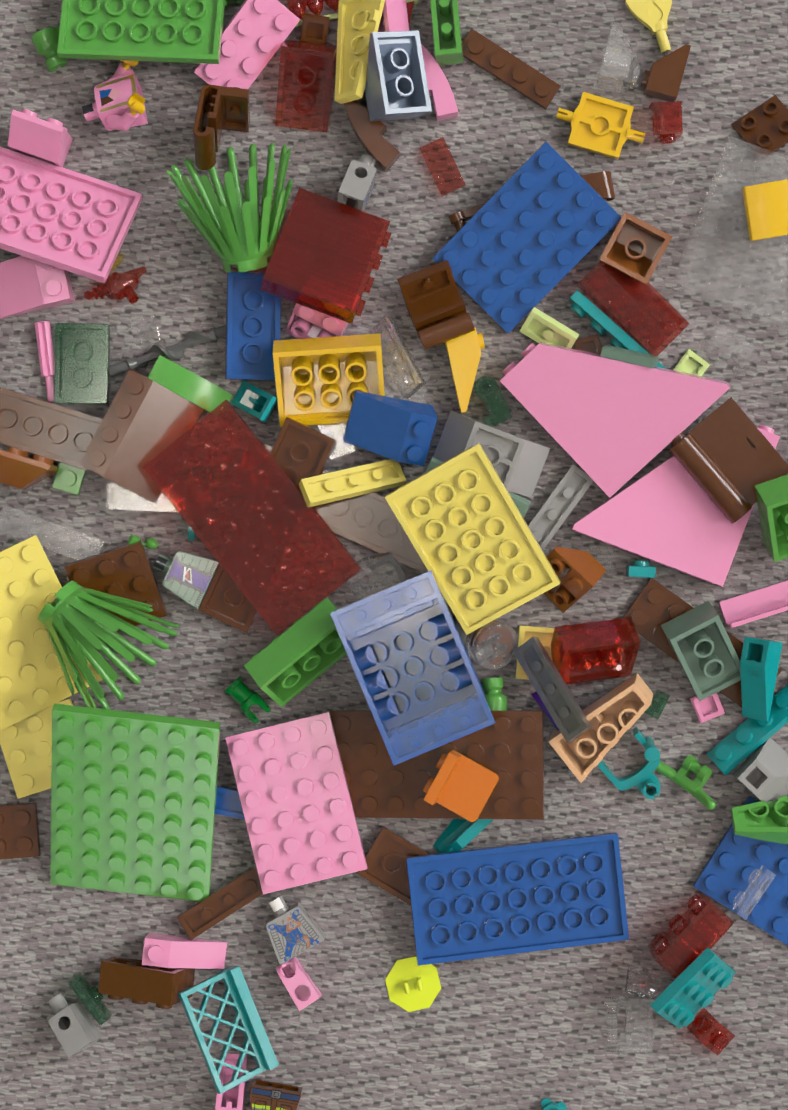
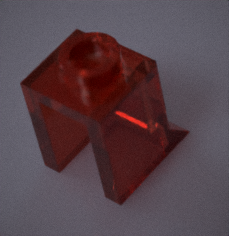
M651 102L649 109L654 113L652 116L653 135H657V139H660L661 144L676 142V139H679L683 134L682 102Z

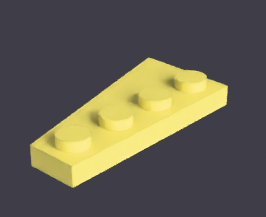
M339 0L334 101L340 104L363 97L367 80L370 33L378 32L385 0Z

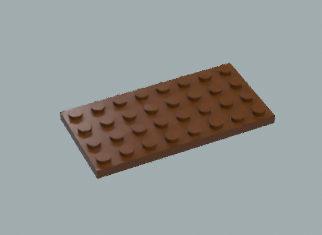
M331 710V720L355 817L465 819L438 803L431 805L424 801L427 793L423 789L430 777L435 779L440 769L436 768V765L443 753L448 755L450 751L455 750L499 776V781L478 819L543 820V710H491L496 722L495 724L397 765H393L371 710Z

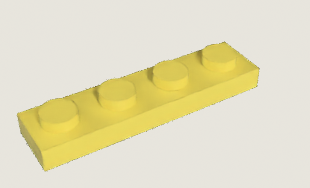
M388 459L300 480L298 485L309 508L402 486L407 480L399 462Z

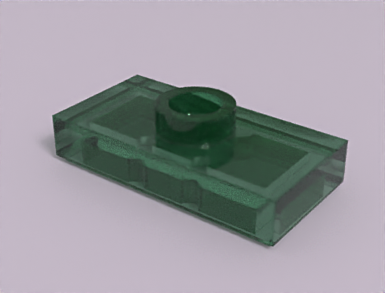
M79 972L70 980L69 986L99 1025H102L109 1020L112 1013L102 1001L104 998L103 994L98 993L96 986L91 987Z

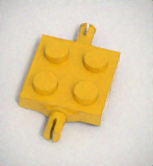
M586 92L582 93L580 103L574 112L559 107L556 119L571 122V133L567 145L616 160L619 159L622 146L627 139L642 144L646 134L645 132L630 129V119L634 106Z

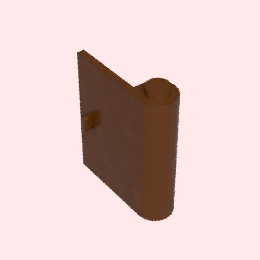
M732 397L726 400L686 435L681 432L670 442L672 447L669 451L731 524L743 517L752 508V505L757 502L755 485L788 474V464Z

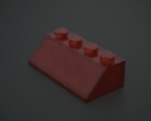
M602 261L577 285L605 315L651 355L658 356L690 324L649 282L645 285Z

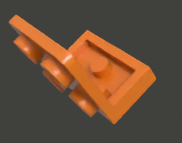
M455 750L450 751L448 755L443 753L436 765V768L440 769L435 779L430 777L423 789L427 793L424 801L431 805L438 803L468 821L475 822L499 781V776Z

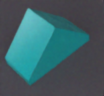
M243 380L231 404L267 423L278 402L277 398Z

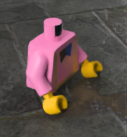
M120 60L123 63L119 64L114 75L107 81L95 86L96 102L82 106L87 122L100 118L105 129L108 131H128L131 127L148 124L145 109L146 99L143 97L141 85L133 69L130 67H135L139 61Z

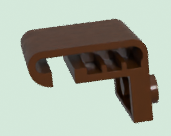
M205 85L202 87L193 127L195 165L198 169L209 170L216 164V152L219 149L222 129L249 133V89L217 85Z
M448 260L397 279L405 305L424 350L475 331L469 312H466L464 301L455 284Z

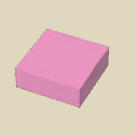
M717 693L699 701L697 696L689 698L699 723L725 714Z

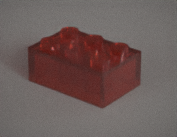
M703 892L699 896L697 894L693 895L686 903L688 907L682 915L676 914L668 923L670 928L664 935L659 933L650 943L652 948L649 951L655 961L675 979L707 947L711 949L734 924L733 920Z

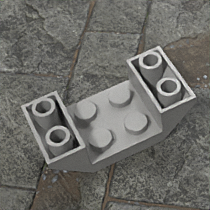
M451 410L433 457L445 462L473 445L480 443L507 491L531 498L550 448L504 432Z

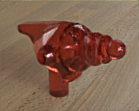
M143 266L124 273L113 272L107 277L105 284L103 283L101 286L97 284V288L92 287V291H86L84 293L85 299L90 300L94 296L97 300L98 297L104 299V296H107L111 300H121L126 297L131 304L136 303L139 297L134 289L139 284V278L147 273L146 267Z

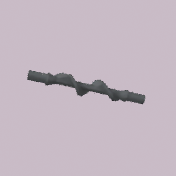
M226 325L215 329L211 328L206 333L189 331L182 342L166 348L155 344L145 355L137 358H128L125 361L108 366L110 376L129 371V369L134 370L137 367H145L149 361L157 359L159 355L176 360L184 356V350L187 347L206 341H217L219 338L225 337Z

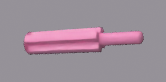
M40 321L34 323L41 377H45L48 402L52 403L56 401L53 376H56L51 326L50 321Z

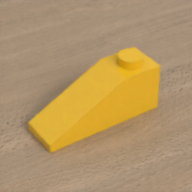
M474 327L475 331L445 342L460 414L467 412L481 357L480 349H485L482 333L477 334L476 327Z

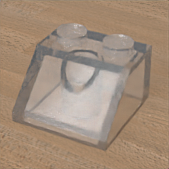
M612 23L607 36L595 88L626 95L628 89H633L637 82L640 66H636L638 56L620 26L616 23Z

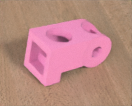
M297 957L276 967L280 979L299 1011L322 996L320 990L315 986L308 973L305 972Z

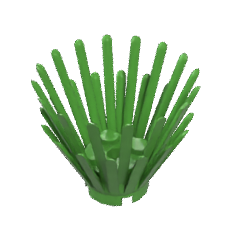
M271 143L268 147L266 176L263 179L260 221L257 150L255 144H251L249 147V180L246 179L244 182V203L235 153L232 147L226 150L230 172L224 174L226 183L223 184V189L215 165L208 170L213 183V190L208 176L202 175L199 178L192 161L188 158L184 160L205 207L188 177L183 176L176 165H171L175 175L171 171L166 170L189 207L181 199H178L179 204L177 205L222 261L223 270L226 272H231L230 265H237L238 272L268 266L267 257L273 263L275 262L274 247L293 185V179H290L286 190L283 189L291 148L287 150L286 144L281 149L273 203L275 145Z
M74 580L64 585L54 595L57 598L51 604L48 602L38 617V620L47 629L72 696L74 695V687L69 674L77 691L81 693L86 706L96 708V704L74 664L75 662L102 708L110 710V707L104 698V691L87 666L88 661L119 700L122 701L124 699V694L114 682L118 679V674L96 649H99L134 684H139L141 682L140 677L108 646L129 662H133L135 656L153 667L156 665V661L116 631L120 630L146 645L152 643L164 650L168 649L169 645L104 609L171 636H176L178 633L148 619L173 628L180 627L178 624L145 613L154 611L152 608H149L153 605L84 588Z

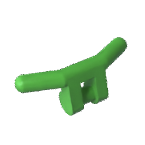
M689 755L684 760L679 771L660 761L655 769L657 772L671 779L693 795L707 809L713 810L716 807L715 801L702 790V787L711 777L713 770L706 765L701 766L698 763V759L692 755ZM691 772L696 774L694 781L688 778Z

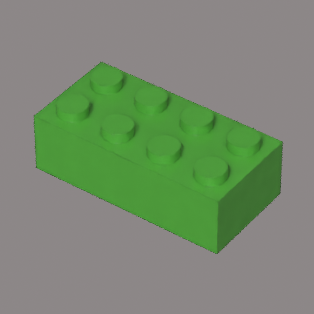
M328 597L322 602L317 603L310 612L301 619L296 620L287 631L274 638L271 644L260 653L255 654L244 665L259 688L281 707L347 654L330 615L331 612L338 610V608Z

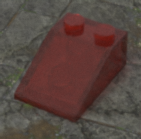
M294 40L284 41L280 50L275 126L328 132L335 86L337 46Z

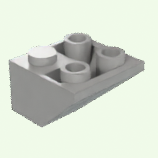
M769 738L732 775L759 801H775L778 797L788 795V754L774 740Z

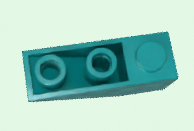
M745 636L740 660L743 717L769 722L782 642Z

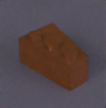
M111 957L101 961L98 993L107 994L108 998L112 1000L129 998L135 1004L151 1002L156 1003L158 1008L170 1009L172 1005L181 1002L178 993L193 986L195 968L180 969L142 965V960Z

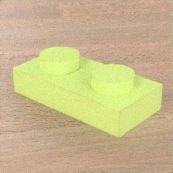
M535 307L519 331L537 343L543 342L572 348L580 335Z

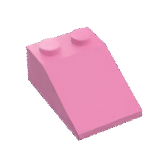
M18 256L0 263V319L75 302L68 271L24 256Z

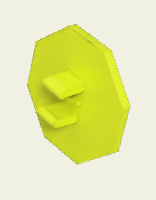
M416 956L397 960L385 979L390 1001L408 1012L429 1008L441 990L437 967L432 964L418 966Z

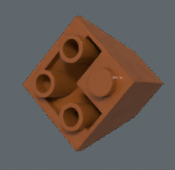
M8 446L7 451L0 449V483L25 490L56 474L58 466L53 465V459L34 454L33 458H29V452L10 446Z
M556 547L546 558L558 576L560 584L543 594L564 613L597 583L606 572V569L587 551Z

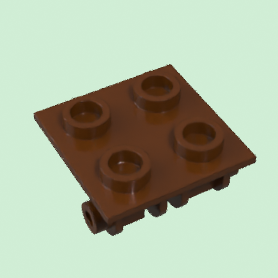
M776 95L731 124L753 150L751 155L756 162L765 160L767 156L777 152L779 148L785 147V144L788 143V109Z

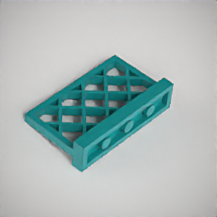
M240 966L227 967L221 970L220 973L178 993L218 1094L226 1092L265 1070H272L279 1066ZM221 979L226 988L222 998L211 994L214 983ZM195 992L204 995L199 1010L191 1007L187 996ZM209 997L221 1002L216 1017L204 1012ZM226 1004L232 1006L235 1010L232 1023L221 1019ZM202 1016L214 1020L209 1035L202 1033L199 1024ZM219 1022L230 1026L226 1041L214 1037ZM236 1029L243 1031L245 1035L242 1048L231 1044ZM212 1041L224 1045L219 1060L212 1058L209 1049ZM229 1047L241 1051L236 1066L224 1062ZM245 1054L253 1056L257 1065L256 1068L250 1071L241 1069ZM222 1066L233 1069L234 1072L231 1080L222 1085L219 1074Z

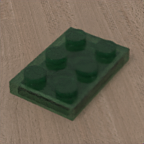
M55 323L54 403L109 404V370L107 368L110 356L109 324Z

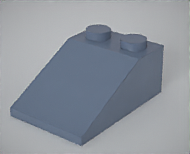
M419 30L370 33L366 82V100L370 122L415 119L432 111Z

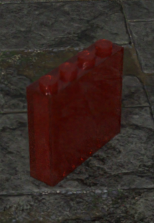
M299 188L264 274L261 290L352 324L355 315L361 316L366 301L361 299L364 292L370 293L375 278L370 277L373 269L378 271L383 258V255L379 254L381 247L387 248L392 235L391 232H388L390 221Z

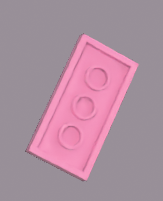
M245 0L222 31L219 64L198 63L193 72L209 85L249 89L300 19L278 0Z

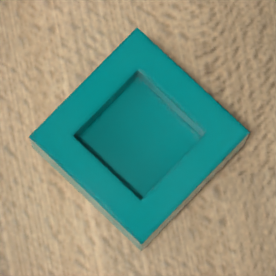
M633 561V566H626V576L655 578L656 567H649V561Z

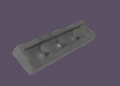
M538 637L530 638L513 651L566 742L574 741L592 728Z

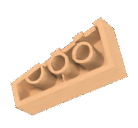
M636 673L582 710L592 728L574 741L566 742L560 730L554 729L548 742L580 783L586 779L587 775L601 762L606 753L617 744L622 735L647 710L652 703L653 692L639 674Z

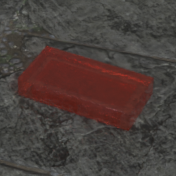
M444 137L419 148L441 197L466 186Z

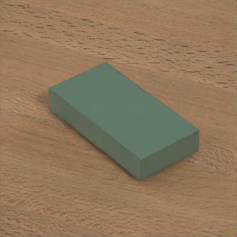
M610 345L602 347L600 356L649 368L657 367L659 357Z

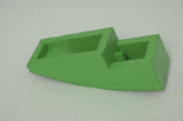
M159 355L148 376V379L220 419L233 397L227 391Z

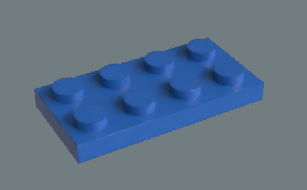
M227 272L226 380L275 381L273 341L280 340L281 274Z

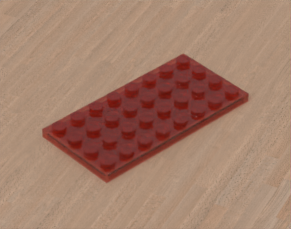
M228 400L222 402L143 466V469L276 635L283 632L362 569L313 507H307L300 490Z

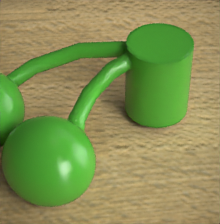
M130 534L127 545L140 541V537ZM147 538L145 543H142L151 550L158 547V541L155 538Z

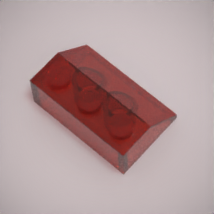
M631 617L558 626L554 628L551 641L552 662L566 685L631 676L641 640Z

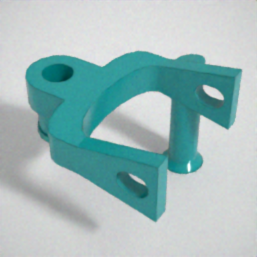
M636 726L632 729L633 734L646 750L644 757L647 761L632 774L621 778L616 777L603 760L597 766L617 789L627 790L636 786L647 799H655V795L658 796L660 793L661 785L653 771L660 763V751L656 748L653 738L651 736L645 737ZM647 785L654 786L651 789H647Z

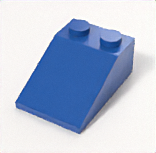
M355 391L343 441L398 462L424 466L437 422V415L433 405Z

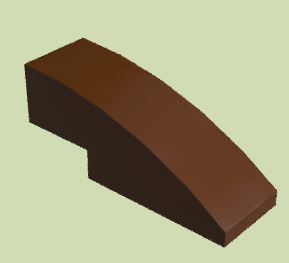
M356 100L344 103L347 117L363 148L387 173L400 157V151L382 137L387 132L386 125L381 121L370 122L368 110Z

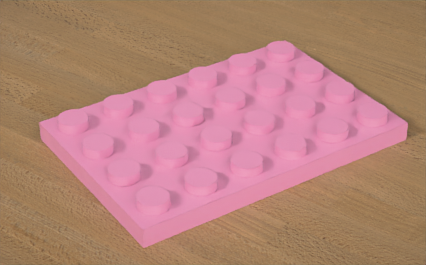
M0 147V249L105 284L142 202V194Z
M330 712L225 738L263 894L368 869Z

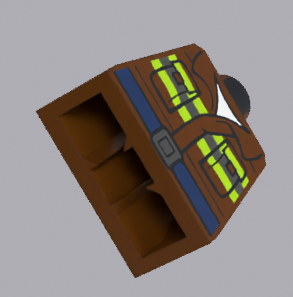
M253 1079L250 1088V1110H296L301 1098L302 1087Z

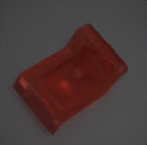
M705 1008L687 1026V1029L717 1056L735 1037L727 1027L715 1019Z

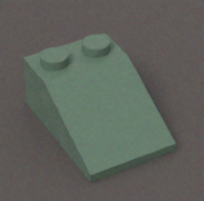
M709 601L661 625L699 701L741 680L738 655L719 615Z

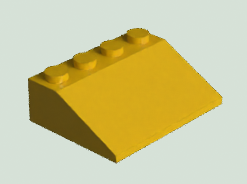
M381 333L273 341V362L280 427L283 426L286 417L304 425L347 423L355 391L385 396Z

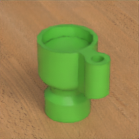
M60 26L45 28L31 36L37 53L46 58L45 64L49 72L58 70V65L61 68L68 65L67 59L59 58L57 54Z
M503 677L483 678L482 687L486 692L485 698L490 710H508L507 697L501 692V689L504 687Z

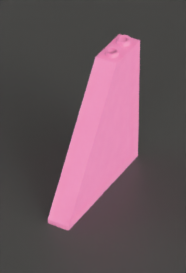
M543 342L537 346L533 343L530 344L521 353L524 358L517 365L514 361L502 371L505 376L500 380L609 498L731 386L726 381L661 367L649 368L600 357V354Z
M759 425V431L776 449L780 436L773 434L774 429ZM673 455L575 522L570 530L723 587L754 504L743 517L731 524Z

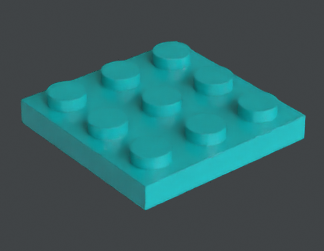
M707 947L650 1006L679 1029L682 1026H688L694 1020V1014L701 1007H707L713 1001V995L720 988L724 989L732 982V976L736 972Z

